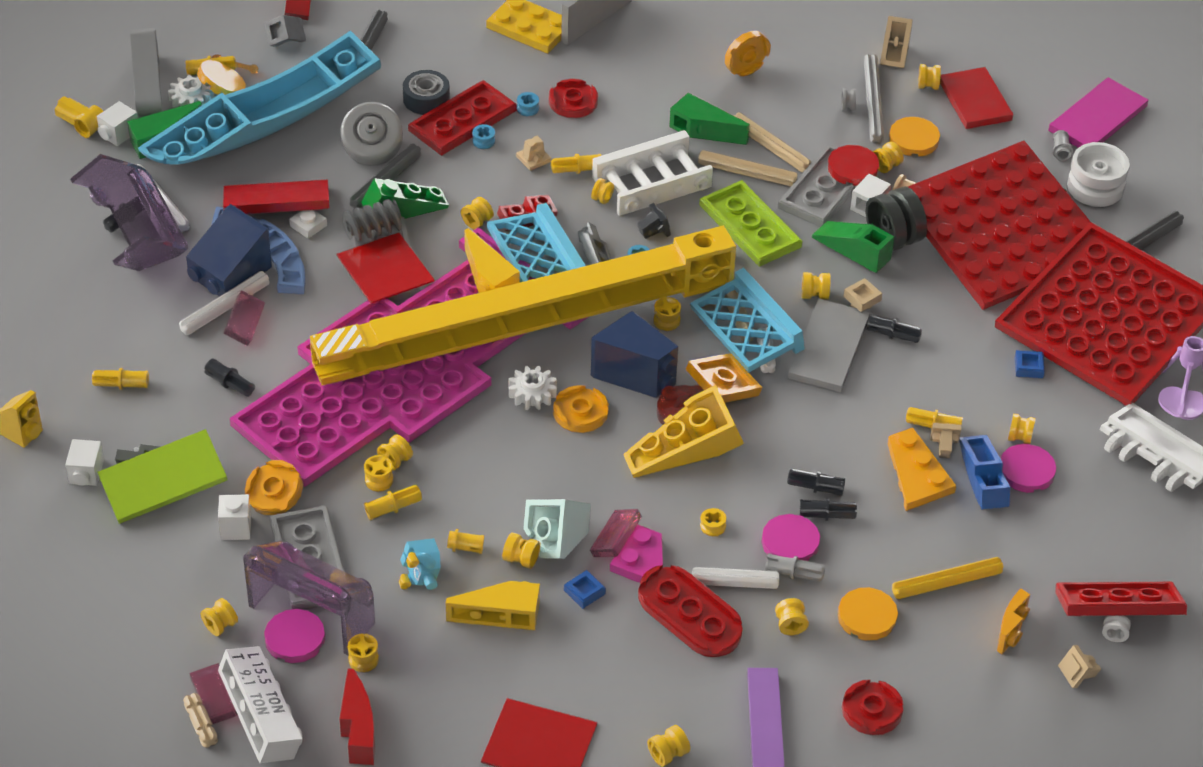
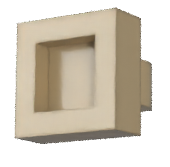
M864 278L845 288L843 297L851 303L850 307L857 308L862 312L882 301L883 293Z

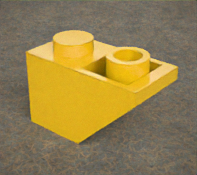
M30 390L15 396L0 409V435L21 447H26L43 431L36 392Z

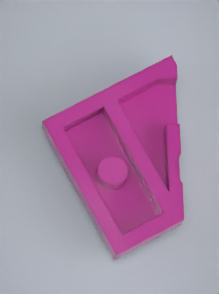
M635 523L611 561L610 571L640 583L642 576L649 569L663 565L662 533Z

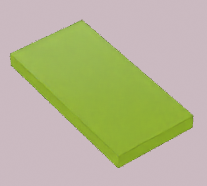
M743 180L706 195L699 200L701 208L719 226H725L732 240L759 267L802 248L803 241Z
M206 429L98 471L99 478L119 524L228 481Z

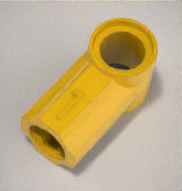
M65 96L58 100V104L54 109L57 117L74 125L76 131L85 138H89L98 131L97 116L104 112L96 105L88 108Z

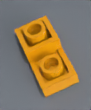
M1021 588L1011 599L1003 616L997 643V652L1003 654L1010 646L1015 647L1023 635V632L1020 630L1022 622L1030 611L1028 607L1030 594Z

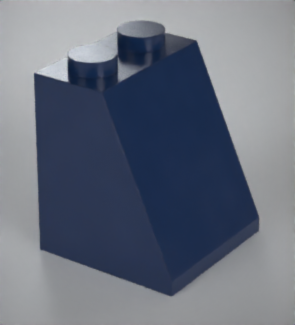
M232 204L228 205L187 254L188 276L194 282H199L206 287L213 295L220 297L260 271L265 273L272 268L268 228Z
M629 312L592 337L590 375L593 378L654 398L672 390L676 385L678 346L635 312Z

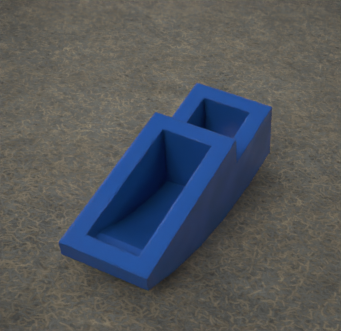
M988 436L960 437L959 443L968 478L981 510L1009 507L1010 485L1002 473L1003 462Z

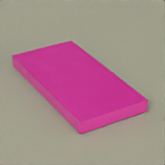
M1107 77L1051 122L1048 131L1053 134L1059 130L1066 131L1069 134V143L1077 148L1092 142L1103 143L1145 109L1149 100Z

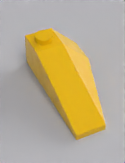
M716 385L690 397L683 403L685 407L674 416L670 414L663 420L665 424L657 431L645 435L623 454L634 478L717 457L744 444Z

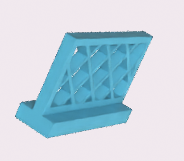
M547 203L537 205L536 212L487 222V229L505 259L520 271V282L528 281L529 277L540 278L552 275L554 271L560 273L586 266ZM533 222L535 228L530 229L522 226V224ZM505 228L511 230V232L506 234L498 231V229ZM520 233L529 237L527 240L515 237V235ZM533 239L545 241L544 246L533 243ZM509 243L520 246V250L508 248ZM526 249L538 252V255L533 256L524 252ZM544 255H547L555 258L556 260L554 262H551L542 259V257ZM523 260L532 264L530 267L518 264V261ZM538 265L549 270L547 273L535 270Z
M744 267L735 272L734 280L690 303L691 309L748 373L790 350L797 354L805 349L803 331ZM733 290L739 294L738 299L724 298L727 293ZM707 304L716 305L715 311H706L701 307ZM721 306H735L733 313L720 312ZM740 307L752 308V315L738 314ZM717 319L730 320L729 327L717 326ZM736 321L750 322L748 329L734 328ZM754 324H767V331L753 330ZM732 335L745 336L744 343L731 342ZM750 338H764L763 345L749 344ZM769 339L781 340L783 344L777 347L768 346ZM746 352L760 353L759 357L750 362L745 357Z

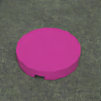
M1017 444L1009 447L1001 455L1003 462L1002 473L1011 488L1025 493H1034V490L1041 489L1042 491L1053 483L1056 473L1055 460L1049 452L1041 447L1031 444Z
M785 514L776 516L768 521L763 528L761 543L767 555L770 553L788 558L798 556V560L809 561L810 557L818 552L820 534L818 528L809 519L800 515Z
M291 609L276 614L267 623L264 631L266 648L271 656L276 659L278 657L284 659L287 663L305 662L315 657L325 642L323 623L318 616L307 610Z

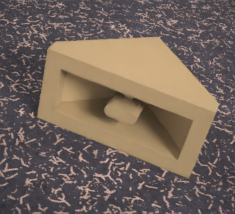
M888 16L880 65L898 68L905 67L913 19Z

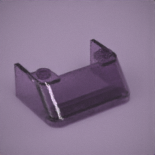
M99 154L70 179L73 184L87 187L91 192L90 197L96 205L110 208L129 244L119 256L112 260L114 265L142 271L179 257L188 250V244L149 172L143 167Z
M275 541L252 546L243 556L249 607L254 609L275 584L341 616L343 653L348 656L347 646L349 640L357 634H367L375 624L374 595L371 585L365 579L354 577L294 548L288 542Z

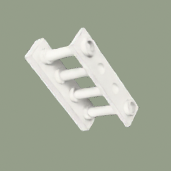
M684 130L593 158L592 178L595 182L603 178L614 183V188L618 193L617 214L621 216L647 208L652 203L656 205L712 187L713 167L711 165L699 169L688 156L689 135ZM679 159L687 172L675 176L665 162ZM656 166L664 180L651 183L643 169ZM632 173L641 187L628 190L620 176Z

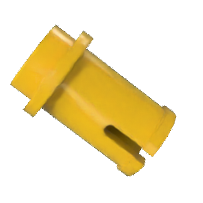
M459 529L449 531L447 548L452 549V552L463 550L482 554L485 535L461 533Z

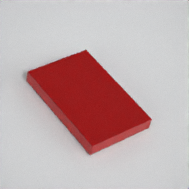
M986 67L940 75V85L965 129L1013 120V112Z

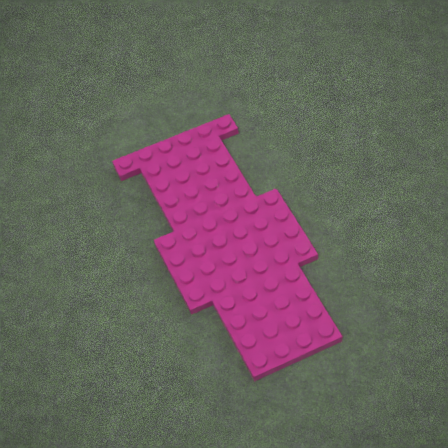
M480 228L473 230L476 235L504 257L491 236ZM463 237L459 240V248L465 252V238ZM466 260L399 306L388 298L372 304L367 300L317 334L355 324L361 325L368 323L370 320L477 294L479 292L469 261ZM518 261V264L530 267V265L525 261ZM588 317L563 323V325L571 330ZM526 333L381 371L379 369L370 372V374L323 386L312 364L309 338L297 346L298 355L310 363V365L230 417V426L271 460H283L292 464L301 475L303 487H306L389 428L405 438L407 442H412L492 385L491 377L478 367Z

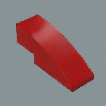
M348 668L339 718L341 737H349V764L374 765L375 736L373 713L369 697L356 671Z

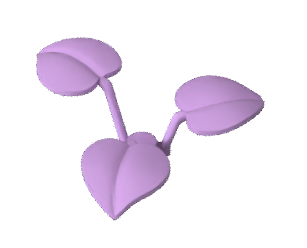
M1190 336L1184 340L1183 347H1178L1177 352L1170 359L1168 367L1162 372L1165 373L1179 358L1181 365L1187 369L1183 388L1166 387L1161 390L1158 398L1160 406L1167 413L1185 420L1196 419L1203 413V394L1198 391L1188 390L1192 370L1202 365L1203 371V339L1196 336Z

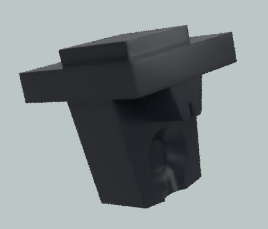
M654 203L650 204L651 212L637 223L640 233L645 239L662 232L666 237H669L671 232L667 217Z

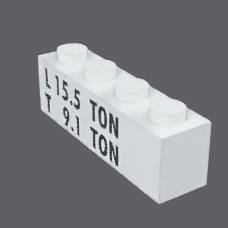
M260 646L226 649L218 672L259 763L294 759L299 746L302 744V732L296 726L289 704H286L281 693L280 684L275 680L270 670L269 660L264 657Z

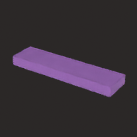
M747 668L752 767H784L778 668Z

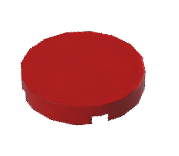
M562 80L557 83L556 87L553 88L552 86L550 89L549 105L555 113L566 118L585 117L597 108L598 92L592 84L589 86L584 80Z
M859 145L838 147L831 152L828 158V172L832 178L842 184L849 182L853 183V186H858L868 174L876 177L879 170V159L876 154L868 148Z
M871 679L861 680L852 684L846 690L842 702L843 717L849 726L864 734L883 735L893 731L900 724L904 711L903 699L896 688L883 681H878V683L870 682Z

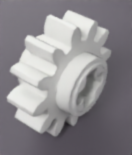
M188 75L184 79L178 77V84L170 83L171 89L168 90L169 101H172L173 108L201 101L202 105H204L214 97V93L210 90L211 86L207 82L205 85L202 84L198 76L194 78Z
M525 366L524 373L515 370L514 377L509 378V398H515L516 406L524 403L525 410H528L530 406H535L536 409L540 410L541 403L550 406L551 398H556L557 379L551 377L550 370L542 373L540 366H537L535 370H530L528 366Z

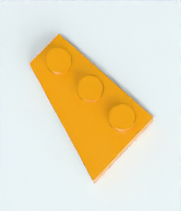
M914 428L888 437L887 444L894 469L897 471L899 489L904 497L905 511L955 493L956 484Z

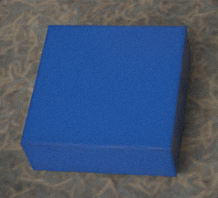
M1016 350V377L1043 378L1045 372L1044 353Z
M588 570L564 584V591L582 609L606 594V588Z

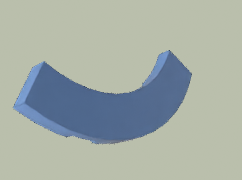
M216 207L212 224L223 212V207ZM251 217L269 230L271 261L278 274V293L304 295L306 285L305 269L297 247L283 231L265 219L259 220Z

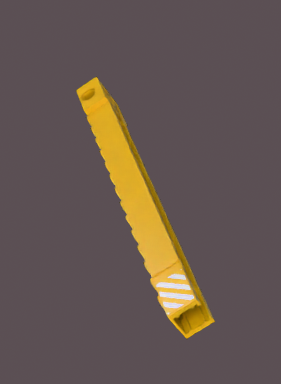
M723 225L675 237L674 244L370 320L368 323L361 325L355 324L311 335L312 364L323 386L370 374V372L379 369L381 371L662 297L681 293L686 298L713 291L734 280L736 245Z

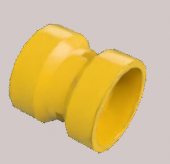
M803 272L802 299H811L813 296L816 297L818 295L820 299L829 300L830 273H821L817 277V275Z
M511 532L505 542L502 559L510 563L517 561L521 563L522 567L532 569L538 559L541 542L535 539L525 540L520 534Z
M673 725L666 729L665 735H655L647 740L651 756L661 767L671 763L675 756L682 757L691 751L689 740L678 725Z

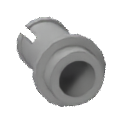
M1064 130L1056 131L1053 134L1054 137H1052L1054 141L1053 155L1059 161H1066L1073 154V148L1069 144V134Z

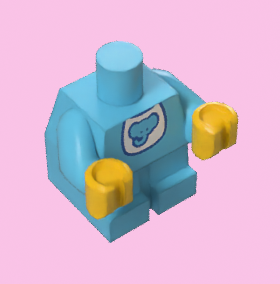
M435 539L407 541L400 561L403 567H407L409 574H401L398 582L400 588L408 589L412 584L425 585L428 590L435 589L438 586L436 579L441 569L440 551Z

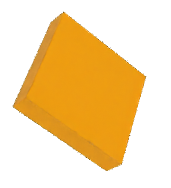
M731 353L688 361L685 369L703 390L716 385L725 403L759 396L763 388Z

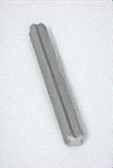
M867 54L864 57L870 140L873 143H881L884 140L878 57L875 54Z

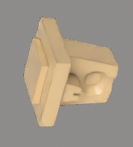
M538 135L532 139H527L524 142V149L516 153V157L530 171L552 161V158L545 152L544 143Z
M933 423L930 441L939 442L940 458H950L952 443H958L961 425Z
M1073 645L1058 664V667L1072 688H1078L1084 679L1096 677L1101 670L1095 658L1091 655L1083 654L1078 645Z

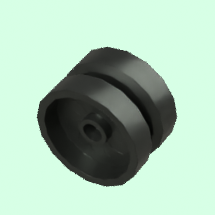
M907 186L889 191L888 194L885 193L871 197L867 201L865 209L867 224H872L895 236L893 251L903 248L905 244L911 245L920 242L926 237L928 228L926 214L920 199L912 189Z

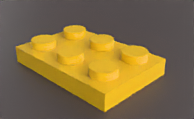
M507 0L486 20V28L548 54L561 41L562 15L527 0Z

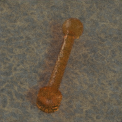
M215 54L212 56V58L221 57V55ZM236 62V67L249 70L252 74H256L259 70L256 64L246 65Z

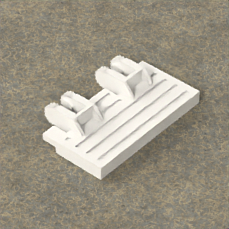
M1134 403L1128 404L1114 413L1106 423L1101 425L1100 431L1108 436L1113 434L1104 445V450L1110 453L1122 446L1123 448L1118 457L1123 462L1136 454L1154 465L1162 462L1152 472L1151 479L1157 483L1166 476H1169L1170 478L1165 487L1170 492L1183 484L1194 489L1203 483V446Z

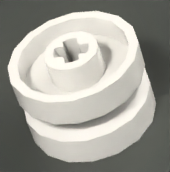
M1092 142L1082 145L1076 149L1072 158L1071 171L1067 182L1068 191L1073 198L1089 206L1106 207L1115 204L1124 193L1125 180L1130 167L1128 157L1122 150L1107 143Z

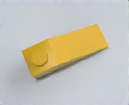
M467 228L464 230L465 252L479 293L520 283V271L471 229Z
M507 581L446 598V621L535 630L540 604V584L527 581Z

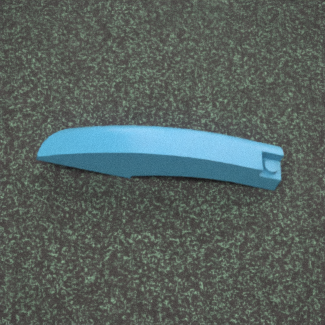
M350 30L313 56L270 79L226 95L220 93L138 147V150L147 158L159 163L185 164L245 146L301 120L336 99L381 68L380 59Z

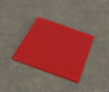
M399 232L336 254L370 304L435 281Z
M506 698L481 763L495 767H581L598 722Z

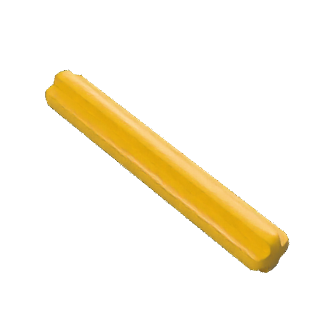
M993 557L894 582L892 592L896 599H902L1001 574L1004 566L999 557Z

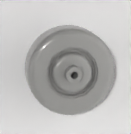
M365 102L353 107L345 115L341 124V139L346 153L353 160L364 165H380L391 160L400 150L403 140L402 125L398 115L390 107L378 102Z

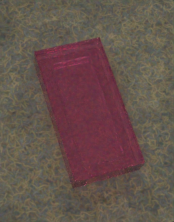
M241 290L236 298L223 334L248 346L252 341L265 302Z
M638 509L614 510L590 548L593 557H617L642 517Z
M219 663L189 673L192 685L196 693L199 694L212 725L238 716L218 672Z

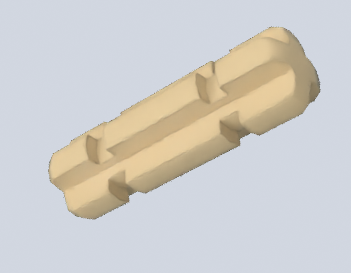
M199 694L186 695L183 699L187 713L190 714V720L197 735H199L202 746L208 748L211 745H216L218 742L217 733L214 727H212V722L204 705H202Z

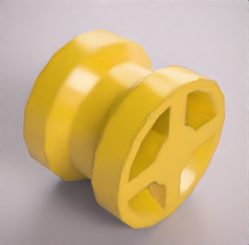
M920 64L918 89L931 87L933 90H939L940 65L927 67L926 64Z
M891 141L884 144L882 149L878 148L873 151L879 159L878 171L881 173L891 171L893 166H899L904 160L901 148Z
M476 197L471 205L464 206L460 212L465 224L474 230L480 228L483 225V221L487 222L494 216L492 206L482 197Z
M673 297L659 298L654 304V325L660 330L672 331L680 325L681 303Z
M1013 413L1008 441L1022 440L1024 444H1030L1036 418L1029 417L1025 419L1021 418L1019 414Z
M398 434L392 436L388 444H382L377 448L378 455L386 456L391 460L393 471L400 467L402 461H408L413 456L410 444Z
M374 455L365 461V484L370 490L376 492L385 491L392 486L393 466L388 457Z
M223 598L218 599L214 607L205 608L200 613L204 625L215 636L221 635L227 626H234L238 623V617L234 608Z
M797 598L785 599L775 607L776 616L780 619L778 626L781 633L790 636L798 635L808 628L809 621L804 614L805 605L802 600Z
M361 633L353 636L347 646L350 667L358 672L373 670L379 662L377 640L369 634Z

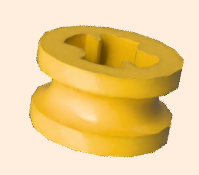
M603 178L598 179L592 189L591 198L595 201L600 199L602 204L608 203L614 191V183H606V180Z
M716 508L703 511L700 517V527L703 533L708 536L723 534L726 530V514Z

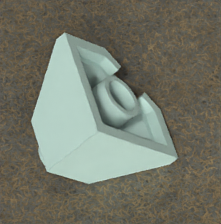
M566 499L526 500L524 530L528 537L541 542L540 558L565 559L589 532L590 503Z

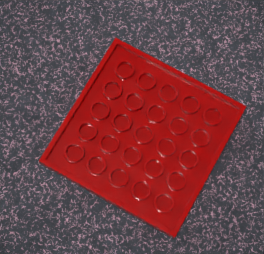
M1025 140L908 186V188L915 192L923 205L927 218V239L982 310L1020 295L1091 222Z
M1089 222L995 320V328L1030 349L1044 353L1045 358L1127 406L1128 404L1135 403L1168 367L1170 359L1177 352L1178 347H1183L1184 340L1187 337L1196 336L1203 328V285L1096 224Z

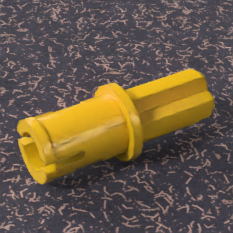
M208 56V58L185 61L187 76L197 75L198 68L206 60L217 61L229 66L233 70L236 69V59L234 56L218 58Z
M575 154L574 157L554 158L551 161V169L553 173L576 172V174H580L581 171L592 170L593 158L602 155L579 156V154Z
M119 368V371L95 370L92 373V384L94 386L119 387V390H123V387L148 388L149 373L147 370L130 371Z
M910 407L907 410L906 422L932 428L933 423L962 425L963 417L938 413L939 410L932 412Z
M417 485L394 493L388 491L386 496L365 502L364 508L371 521L390 512L396 514L398 509L421 501L422 493Z

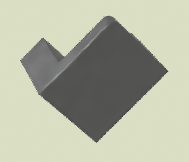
M281 15L264 23L269 46L277 47L289 41H306L300 17Z

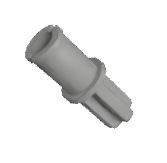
M770 553L767 555L768 560L765 563V571H777L779 574L790 576V579L793 580L795 577L822 581L824 577L825 566L823 564L798 560V556L788 558Z

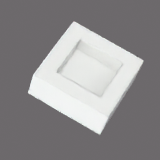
M315 210L300 211L289 219L290 227L307 239L327 226V218Z

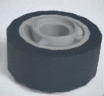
M419 70L408 75L403 81V103L413 113L424 115L450 100L449 80L440 72Z

